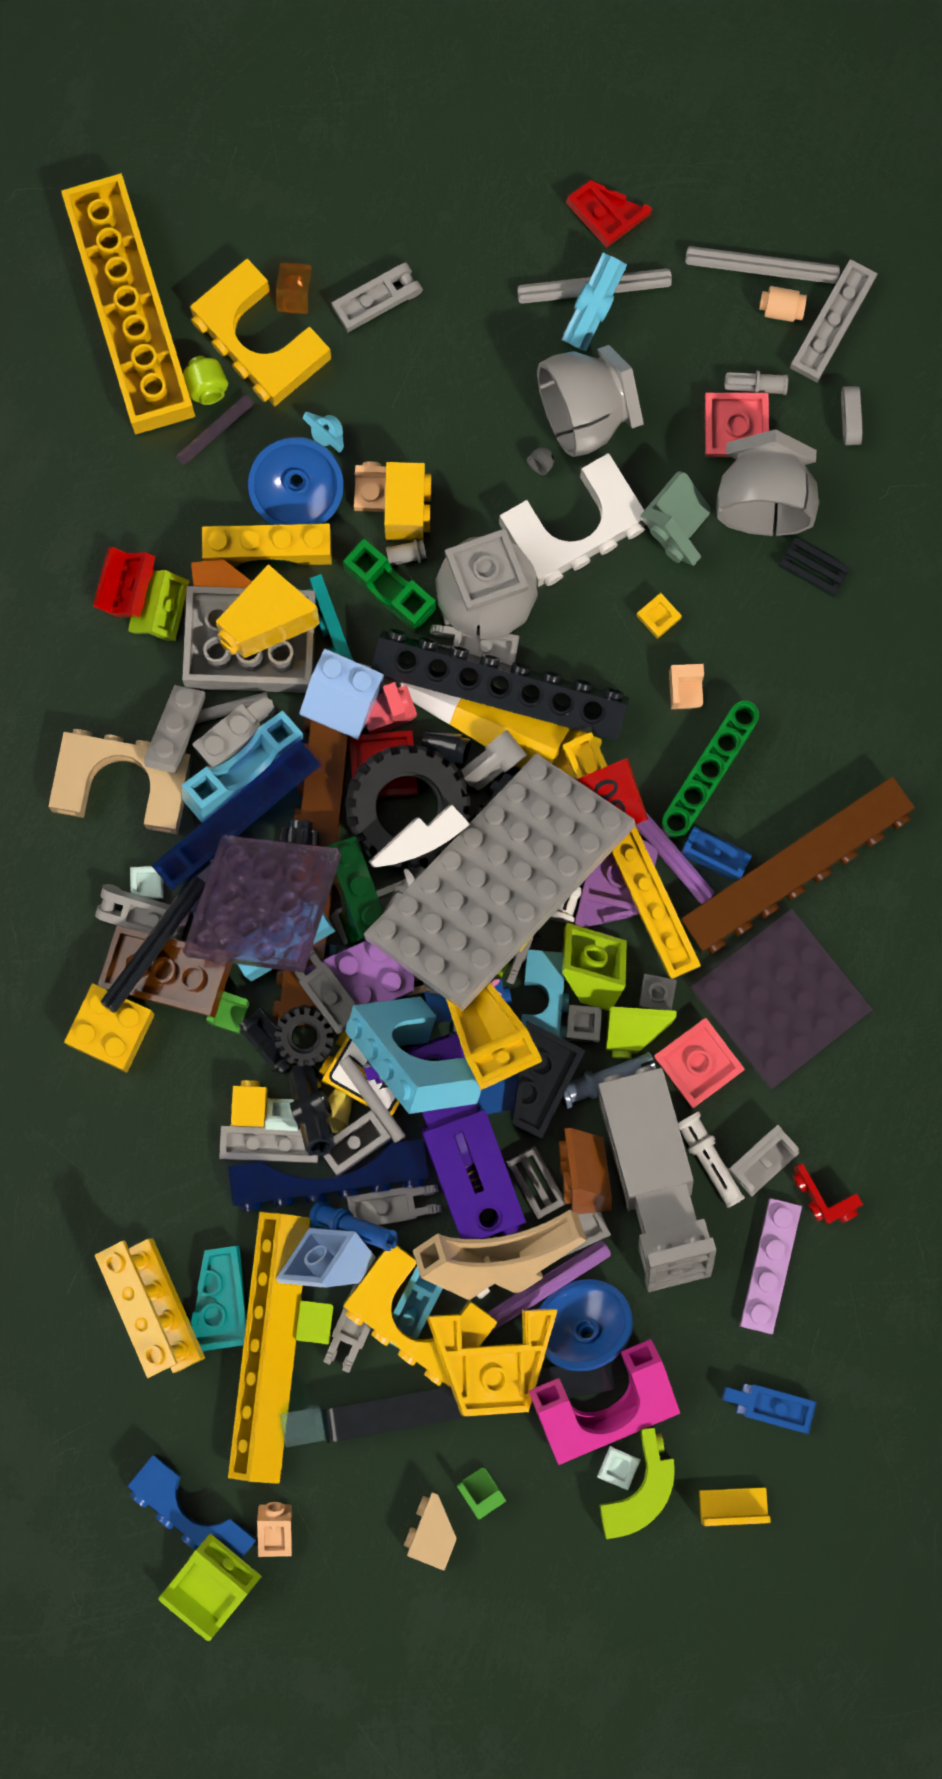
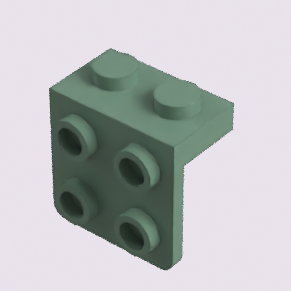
M678 471L640 517L650 529L653 537L663 546L667 556L677 563L683 561L694 566L701 558V555L689 538L709 516L711 508L688 475Z

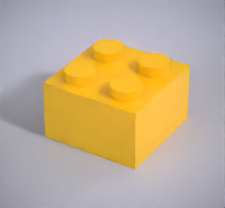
M386 462L384 524L386 541L414 542L413 539L416 538L417 541L423 540L424 542V532H430V505H425V502H431V474H425V463Z
M92 983L64 1043L127 1073L155 1014L150 1009L128 999L123 1002L117 1012H110L101 1004V1000L108 990Z

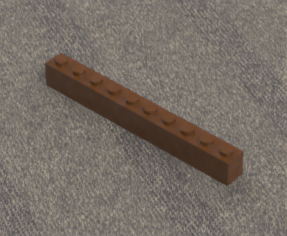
M305 717L304 732L310 734L308 745H302L301 764H306L305 776H299L297 795H303L302 807H296L294 820L312 822V830L319 831L318 848L310 849V856L291 855V858H296L295 871L289 870L287 890H292L291 903L285 902L284 915L314 898L330 921L334 883H326L316 853L327 845L339 842L349 736ZM328 936L312 945L322 960L325 959ZM304 950L294 956L301 962L303 968L313 965V962L305 955ZM285 961L284 966H278L277 985L282 986L281 998H275L273 1017L278 1018V1022L293 1007L297 1008L301 1005H306L307 1007L316 1006L300 985V979L287 961ZM302 1023L295 1027L315 1029L312 1025L307 1023Z

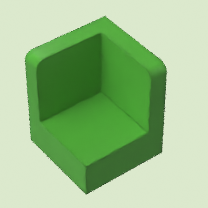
M223 992L216 1017L211 1018L207 1016L206 1021L211 1025L240 1034L241 1028L238 1025L245 1019L250 1003L245 998Z
M484 1467L456 1484L478 1520L506 1502L503 1494Z

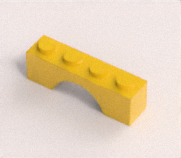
M330 524L202 527L203 561L223 559L233 567L249 561L267 559L291 561L299 565L332 564Z

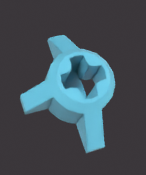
M305 412L302 419L311 426V434L314 441L323 446L331 445L338 452H341L344 444L340 421L332 415L321 417Z

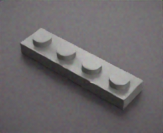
M851 259L849 260L790 366L792 370L818 383L878 273Z

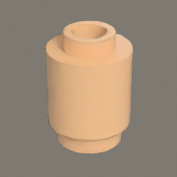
M770 286L768 292L762 291L759 310H763L764 317L790 322H794L795 319L802 320L807 295L799 294L800 291Z

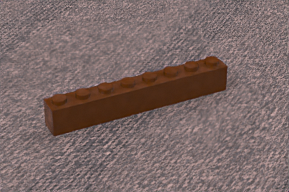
M891 777L681 918L680 922L686 935L700 955L707 950L710 954L715 953L727 944L724 941L726 937L732 933H735L738 937L753 927L750 922L760 914L763 919L767 918L779 909L778 902L786 897L792 901L805 892L806 889L803 885L812 879L816 883L825 879L832 873L830 867L839 861L842 865L847 864L859 855L856 851L864 844H867L870 848L885 838L882 833L891 826L897 830L911 820L909 814L915 807L894 777Z

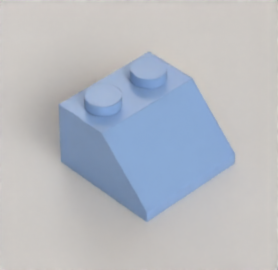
M324 649L310 679L299 714L359 740L384 685V674Z
M309 1228L276 1279L279 1283L325 1288L360 1283L367 1274L369 1267L376 1257L354 1231Z

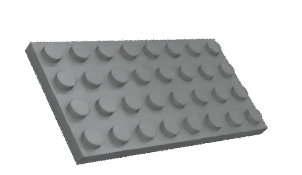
M535 754L364 933L365 939L463 1011L636 826L635 820L538 754Z

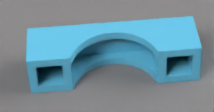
M282 710L259 727L247 745L231 759L216 767L206 766L181 785L182 800L203 823L301 750L303 733Z

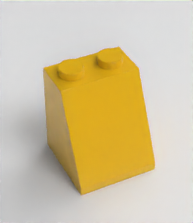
M270 565L263 569L216 621L219 632L217 635L221 639L220 644L230 654L235 655L239 653L243 658L311 630L320 623L317 606Z

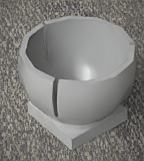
M610 345L597 349L599 358L573 351L553 355L538 365L539 392L546 416L555 436H557L558 442L564 451L572 457L589 454L607 444L621 422H626L631 428L644 424L633 369Z
M776 429L727 442L726 455L736 459V461L722 475L716 502L717 519L728 528L748 534L773 536L775 503H778L776 536L798 534L812 528L819 505L816 480L805 465L816 462L817 450Z
M506 528L485 536L469 537L459 545L445 550L446 557L435 579L437 602L440 610L455 630L477 639V626L479 625L480 640L501 638L526 622L538 597L536 571L519 546L510 541Z

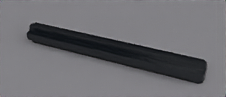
M194 875L189 878L102 998L101 1004L104 1008L113 1013L118 1011L206 889V884L202 879Z

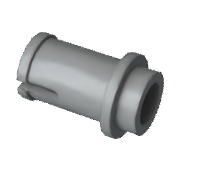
M415 538L413 539L414 542L386 547L390 566L418 560V563H421L422 559H427L423 540L417 541Z

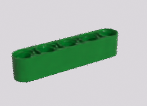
M740 701L732 707L665 812L660 829L670 840L677 841L686 836L753 731L759 719V711L752 702ZM739 711L747 712L751 717V723L740 724L736 720L735 714ZM729 738L734 742L735 748L731 751H724L719 747L718 740ZM705 764H712L717 768L718 775L713 778L706 777L702 773L701 767ZM689 790L698 792L701 802L698 804L688 803L684 798V793ZM671 817H678L683 821L684 828L680 831H673L668 827L667 820Z

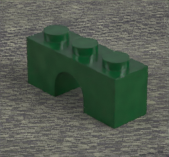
M355 836L327 845L316 853L326 883L333 882L340 894L342 911L338 916L349 944L364 940V933L384 913Z

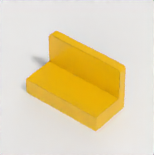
M766 1487L699 1490L700 1515L703 1526L771 1523L767 1509Z

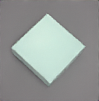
M163 866L130 867L132 894L152 900L164 899Z
M267 1098L265 1129L298 1131V1125L290 1109V1102H293V1099Z
M609 1446L597 1477L628 1490L641 1459Z

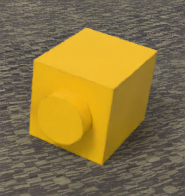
M245 1080L241 1081V1086H233L231 1126L265 1128L268 1090L266 1087H260V1081Z

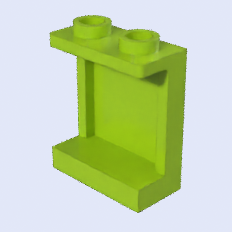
M210 1533L158 1599L205 1640L210 1641L262 1576Z

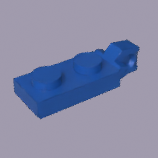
M743 1384L742 1391L725 1387L721 1399L738 1404L736 1413L743 1414L744 1417L809 1434L817 1403L754 1384Z

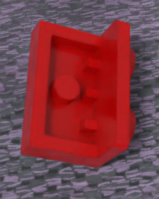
M109 547L93 607L115 617H140L145 605V596L149 581L153 575L156 557L147 552L126 553L115 547Z

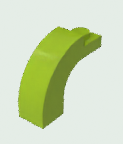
M654 1427L640 1430L646 1471L639 1489L626 1499L599 1504L606 1539L626 1536L641 1530L659 1515L669 1499L674 1482V1459H660L659 1454L665 1453L662 1434H656Z

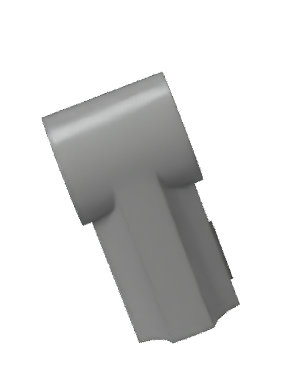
M508 730L489 743L482 754L461 770L465 781L470 787L480 791L503 771L507 772L527 756L526 752Z

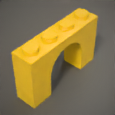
M247 258L190 306L193 316L191 321L200 333L204 334L207 332L214 339L211 343L221 356L224 357L227 354L233 360L232 367L242 379L248 377L255 385L253 390L263 402L269 400L275 407L331 360L330 348L310 326L283 349L274 353H255L245 348L239 342L235 335L239 319L249 308L270 292L268 280Z
M398 1245L394 1249L391 1248V1251L383 1250L367 1274L343 1303V1307L347 1309L345 1315L359 1326L365 1322L373 1328L374 1331L371 1335L385 1346L391 1342L400 1349L398 1355L410 1365L414 1366L416 1362L427 1369L424 1375L438 1386L444 1382L450 1387L434 1338L417 1339L408 1336L398 1328L392 1317L391 1305L393 1297L417 1264L416 1260ZM471 1300L467 1302L459 1313L462 1326V1347L480 1346L497 1324L495 1318Z

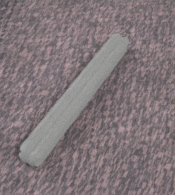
M694 246L687 248L685 259L688 265L836 284L840 275V267L838 265Z
M670 269L623 273L614 293L669 287L672 283ZM591 277L519 285L517 289L518 300L523 304L576 298Z

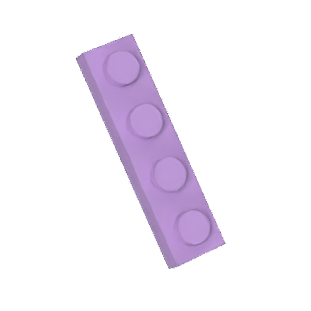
M769 1199L740 1327L773 1334L802 1206Z

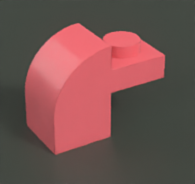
M394 682L383 686L382 693L379 694L366 722L367 734L383 733L408 723L417 716L407 685L397 688Z

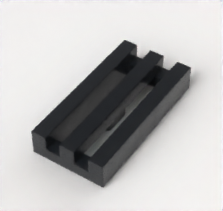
M796 537L779 564V567L832 597L835 596L850 570L848 566ZM796 549L800 550L801 552H803V553L809 555L810 557L816 559L817 561L823 563L824 565H826V566L832 568L833 570L839 572L840 575H837V574L833 573L832 571H830V570L824 568L823 566L817 564L816 562L810 560L809 558H807V557L801 555L800 553L796 552L795 550H796ZM792 558L835 582L834 585H829L792 564L789 560Z

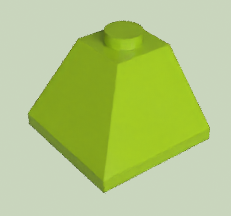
M566 923L564 926L562 973L581 1003L593 1007H601L609 1011L610 1007L615 1006L626 986L627 941Z
M610 1007L607 1013L605 1052H612V1058L631 1059L632 1054H638L672 1024L676 1018V1011Z

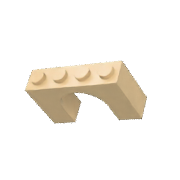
M73 729V733L64 732L48 807L54 813L84 818L91 782L96 773L107 764L113 762H132L143 768L150 779V794L144 819L146 829L178 835L184 808L181 785L189 780L193 762L190 754H186L185 750L178 770L174 774L145 767L144 758L151 742L136 740V744L124 743L123 738L114 735H105L104 739L92 737L91 732L81 729Z

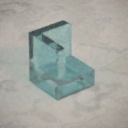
M321 1404L309 1405L307 1409L287 1412L281 1415L286 1447L326 1440Z

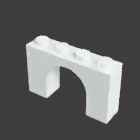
M609 453L581 469L580 478L597 504L601 516L599 526L587 538L580 541L567 542L553 537L545 530L527 500L500 515L499 525L502 529L506 528L510 541L519 546L534 566L537 587L543 584L547 586L553 585L563 578L562 573L571 568L576 571L590 562L589 558L598 552L604 555L617 547V541L626 536L628 539H632L645 530L644 526L646 524L640 517L644 510Z

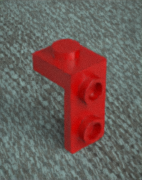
M801 1163L793 1167L796 1174L792 1175L794 1182L801 1193L804 1191L808 1193L812 1201L808 1206L817 1221L822 1220L826 1225L839 1219L842 1224L859 1215L856 1209L862 1206L863 1203L857 1193L827 1208L804 1164Z

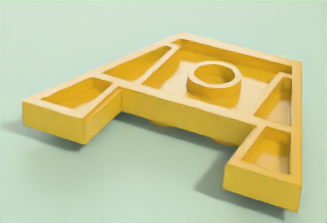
M557 1309L522 1310L523 1344L462 1347L461 1315L426 1316L461 1415L477 1416L529 1412L532 1399L528 1391L536 1388Z

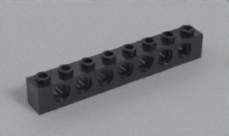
M389 629L388 632L382 631L371 669L384 674V678L587 733L592 732L594 735L618 741L629 701V697L623 696L624 692L615 688L607 687L604 691L593 688V684L585 680L575 679L574 682L564 680L562 675L556 672L543 671L542 674L531 671V667L523 663L513 662L512 665L501 663L500 658L490 654H482L479 657L469 654V650L464 647L452 645L450 648L439 646L438 641L431 638L420 637L419 640L409 638L406 632L398 629ZM403 651L412 652L416 657V662L412 664L405 663L401 659L400 653ZM435 659L444 661L447 665V670L444 672L435 671L431 666V661ZM464 668H472L477 672L478 678L467 680L463 677L462 670ZM497 676L505 677L509 682V686L504 689L497 688L493 684L492 679ZM526 685H535L540 690V694L536 697H529L524 693L523 688ZM558 693H565L570 697L571 702L568 705H559L554 700V696ZM591 701L597 702L601 705L602 711L597 714L589 713L585 708V704Z

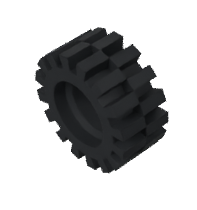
M301 1005L297 1008H291L281 1017L275 1030V1045L280 1050L279 1054L288 1059L287 1062L291 1064L294 1062L302 1067L304 1065L312 1066L318 1061L321 1062L329 1054L334 1043L335 1031L316 1006L307 1007L306 1005ZM307 1023L316 1029L318 1038L313 1046L302 1048L294 1042L292 1032L299 1024Z

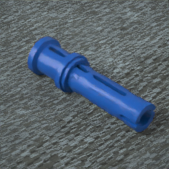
M319 1201L310 1211V1225L313 1228L354 1231L363 1242L377 1246L385 1251H391V1248L394 1249L397 1245L398 1234L396 1231L356 1218L346 1208L336 1209L329 1202Z

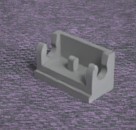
M777 1125L728 1170L732 1177L752 1197L799 1154V1148L785 1134L781 1127Z

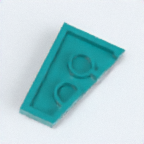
M239 1246L205 1250L197 1287L198 1296L195 1312H193L191 1319L193 1331L202 1351L243 1346L248 1310Z

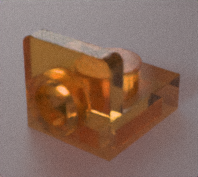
M280 263L276 286V307L278 312L308 313V294L312 276V265Z

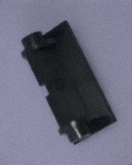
M259 1007L250 1018H245L238 1025L242 1029L240 1033L247 1038L254 1048L258 1046L263 1048L259 1054L269 1064L273 1072L277 1071L280 1075L282 1073L285 1074L295 1064L294 1062L292 1064L287 1062L288 1059L279 1054L280 1050L278 1047L276 1048V1037H274L277 1025L262 1007Z

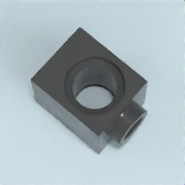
M644 974L637 1008L672 1010L677 980Z
M569 1005L566 1041L598 1044L602 1008Z

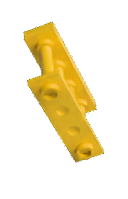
M153 1238L146 1239L131 1248H128L126 1241H121L95 1254V1258L147 1378L168 1368H171L172 1372L176 1373L205 1359Z

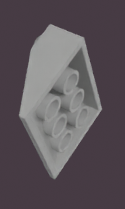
M187 586L182 677L186 688L306 693L314 672L315 628L246 658H243L239 653L232 655L220 644L221 639L217 635L219 632L216 621L246 588ZM299 590L315 604V591Z

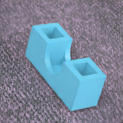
M529 950L526 957L524 986H535L542 989L548 997V1007L537 1015L522 1014L521 1022L525 1026L526 1021H529L566 1040L567 1026H561V1014L568 1013L569 994L563 993L564 981H567L562 973L563 953Z

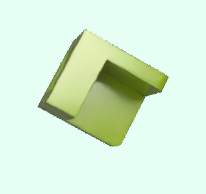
M301 1301L296 1340L330 1344L333 1305Z

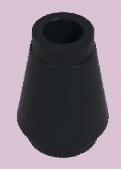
M428 730L425 731L421 746L439 752L454 765L457 762L465 763L471 745V740L464 738V734L431 732Z

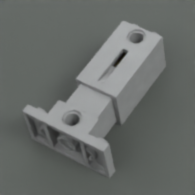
M648 1066L636 1070L635 1075L623 1077L621 1074H616L604 1078L603 1083L598 1084V1101L628 1211L636 1210L642 1234L639 1235L638 1249L645 1271L647 1291L652 1292L711 1277L716 1247L713 1237H709L705 1219H696L690 1197L694 1180L663 1068L654 1069L653 1066Z

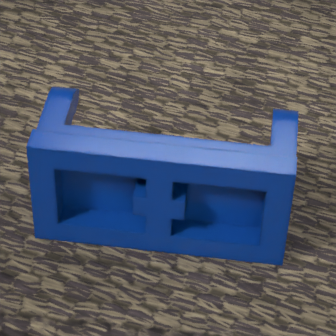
M694 826L681 852L685 858L733 882L741 879L752 856L751 853Z

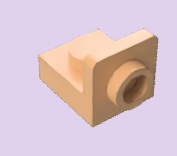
M364 462L362 466L356 465L354 511L385 512L386 467L381 466L378 462Z
M270 1502L266 1505L258 1506V1557L292 1556V1505Z

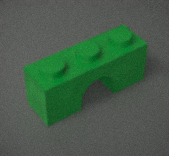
M363 539L344 559V572L413 632H416L436 610V600L413 580L408 582L390 566L388 559L367 540Z

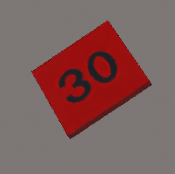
M628 758L576 779L635 820V825L648 820Z

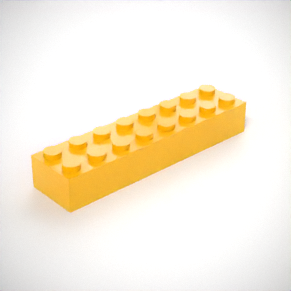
M122 173L62 190V196L135 435L194 418L195 413Z

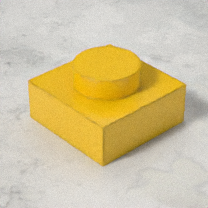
M662 593L657 595L636 615L657 639L682 617Z

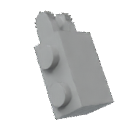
M262 697L247 709L241 704L192 744L195 752L208 767H216L228 761L247 745L259 727L275 716L274 713L276 711L274 710L273 701Z

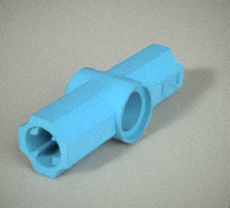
M602 253L589 282L585 283L574 306L576 310L561 340L583 351L587 350L600 321L603 322L614 300L613 293L623 276L627 264Z

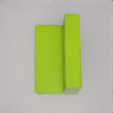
M166 570L153 571L145 596L144 608L141 611L140 617H131L128 631L134 634L149 633L166 641H176L187 586L190 580Z

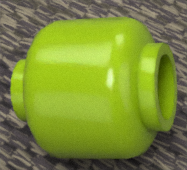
M197 356L188 362V366L183 371L187 390L193 401L203 405H211L224 397L228 381L218 360Z

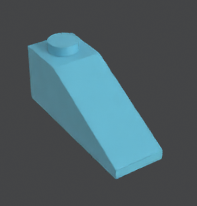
M416 1267L392 1314L398 1328L413 1338H418L427 1321L426 1316L430 1315L443 1288L422 1279L418 1267Z

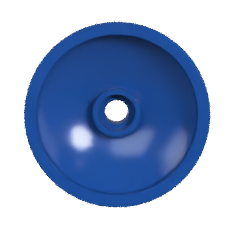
M288 437L269 444L257 455L249 472L248 491L251 502L258 514L271 525L323 524L335 513L343 494V475L336 458L323 445L308 438ZM293 475H300L303 481L299 484L293 483L291 481Z
M585 1279L570 1282L550 1294L540 1307V1309H557L545 1357L556 1366L566 1370L589 1371L608 1364L624 1350L632 1334L633 1316L628 1301L617 1288L603 1281ZM587 1333H593L591 1337L584 1338Z

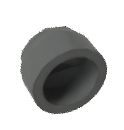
M546 447L535 449L527 457L528 465L540 475H546L555 462L554 455Z

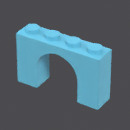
M421 997L353 1005L350 1018L346 1024V1033L409 1114L477 1104L481 1090L465 1057L442 1061H428L411 1056L399 1048L400 1046L429 1042L436 1015Z

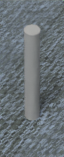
M267 692L202 709L196 724L227 716L241 704L247 709L262 697L268 698Z
M348 1055L338 1062L392 1140L396 1143L406 1136L351 1057Z

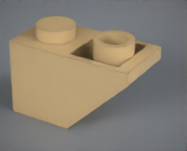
M432 1491L429 1498L423 1495L416 1512L417 1515L421 1516L420 1523L417 1529L410 1528L404 1546L409 1548L407 1556L444 1571L457 1537L439 1494Z

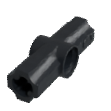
M296 1064L291 1067L292 1070L288 1074L294 1100L290 1102V1109L294 1120L300 1127L305 1151L310 1156L317 1155L322 1157L331 1153V1149L335 1145L329 1117L332 1116L331 1105L322 1091L316 1067L314 1065H304L302 1067Z

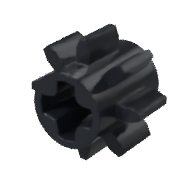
M289 820L288 828H280L279 843L280 846H286V854L310 856V849L318 848L319 831L312 830V822Z

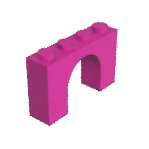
M651 1339L621 1351L629 1374V1386L622 1398L606 1409L595 1412H584L571 1406L559 1378L528 1391L558 1465L680 1414L663 1362Z

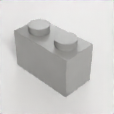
M371 1110L333 1137L335 1145L332 1147L331 1153L323 1157L337 1177H339L390 1141L391 1137Z

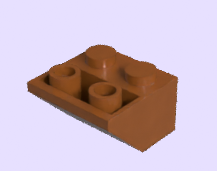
M566 1128L565 1141H559V1163L561 1174H563L565 1204H571L572 1211L578 1214L612 1211V1195L604 1138L573 1128Z

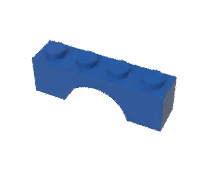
M157 1454L153 1455L128 1485V1488L133 1491L130 1497L143 1508L150 1505L158 1512L156 1519L171 1530L175 1526L184 1534L181 1539L193 1550H196L211 1533L242 1559L258 1538L234 1518L212 1525L202 1524L190 1518L183 1510L178 1497L181 1474Z

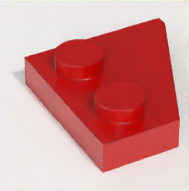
M592 180L568 196L566 204L606 248L650 216L653 210L647 204L641 207L625 200L626 195L617 191H610L605 186Z

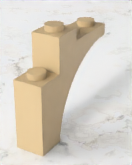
M568 1210L537 1227L502 1237L459 1239L436 1234L415 1248L413 1254L422 1279L470 1300L493 1284L516 1294L521 1293L543 1278L541 1270L586 1242L587 1239L578 1213Z

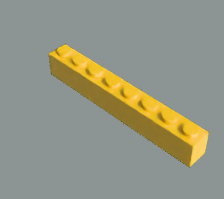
M259 1212L228 1478L280 1484L303 1285L279 1283L276 1278L308 1231L310 1226V1218Z

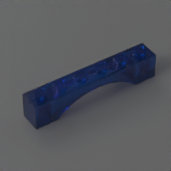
M303 739L299 740L225 805L156 861L152 868L173 891L318 769L323 762Z
M423 1139L391 1143L377 1158L366 1166L349 1174L330 1179L292 1177L278 1172L262 1162L228 1166L233 1206H241L242 1212L260 1210L261 1203L274 1202V1207L294 1205L293 1199L306 1197L307 1203L326 1200L325 1194L338 1193L339 1198H347L358 1195L359 1189L371 1188V1193L390 1191V1185L403 1183L404 1189L423 1186V1180H429Z

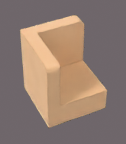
M703 664L671 665L669 671L671 709H692L703 706Z

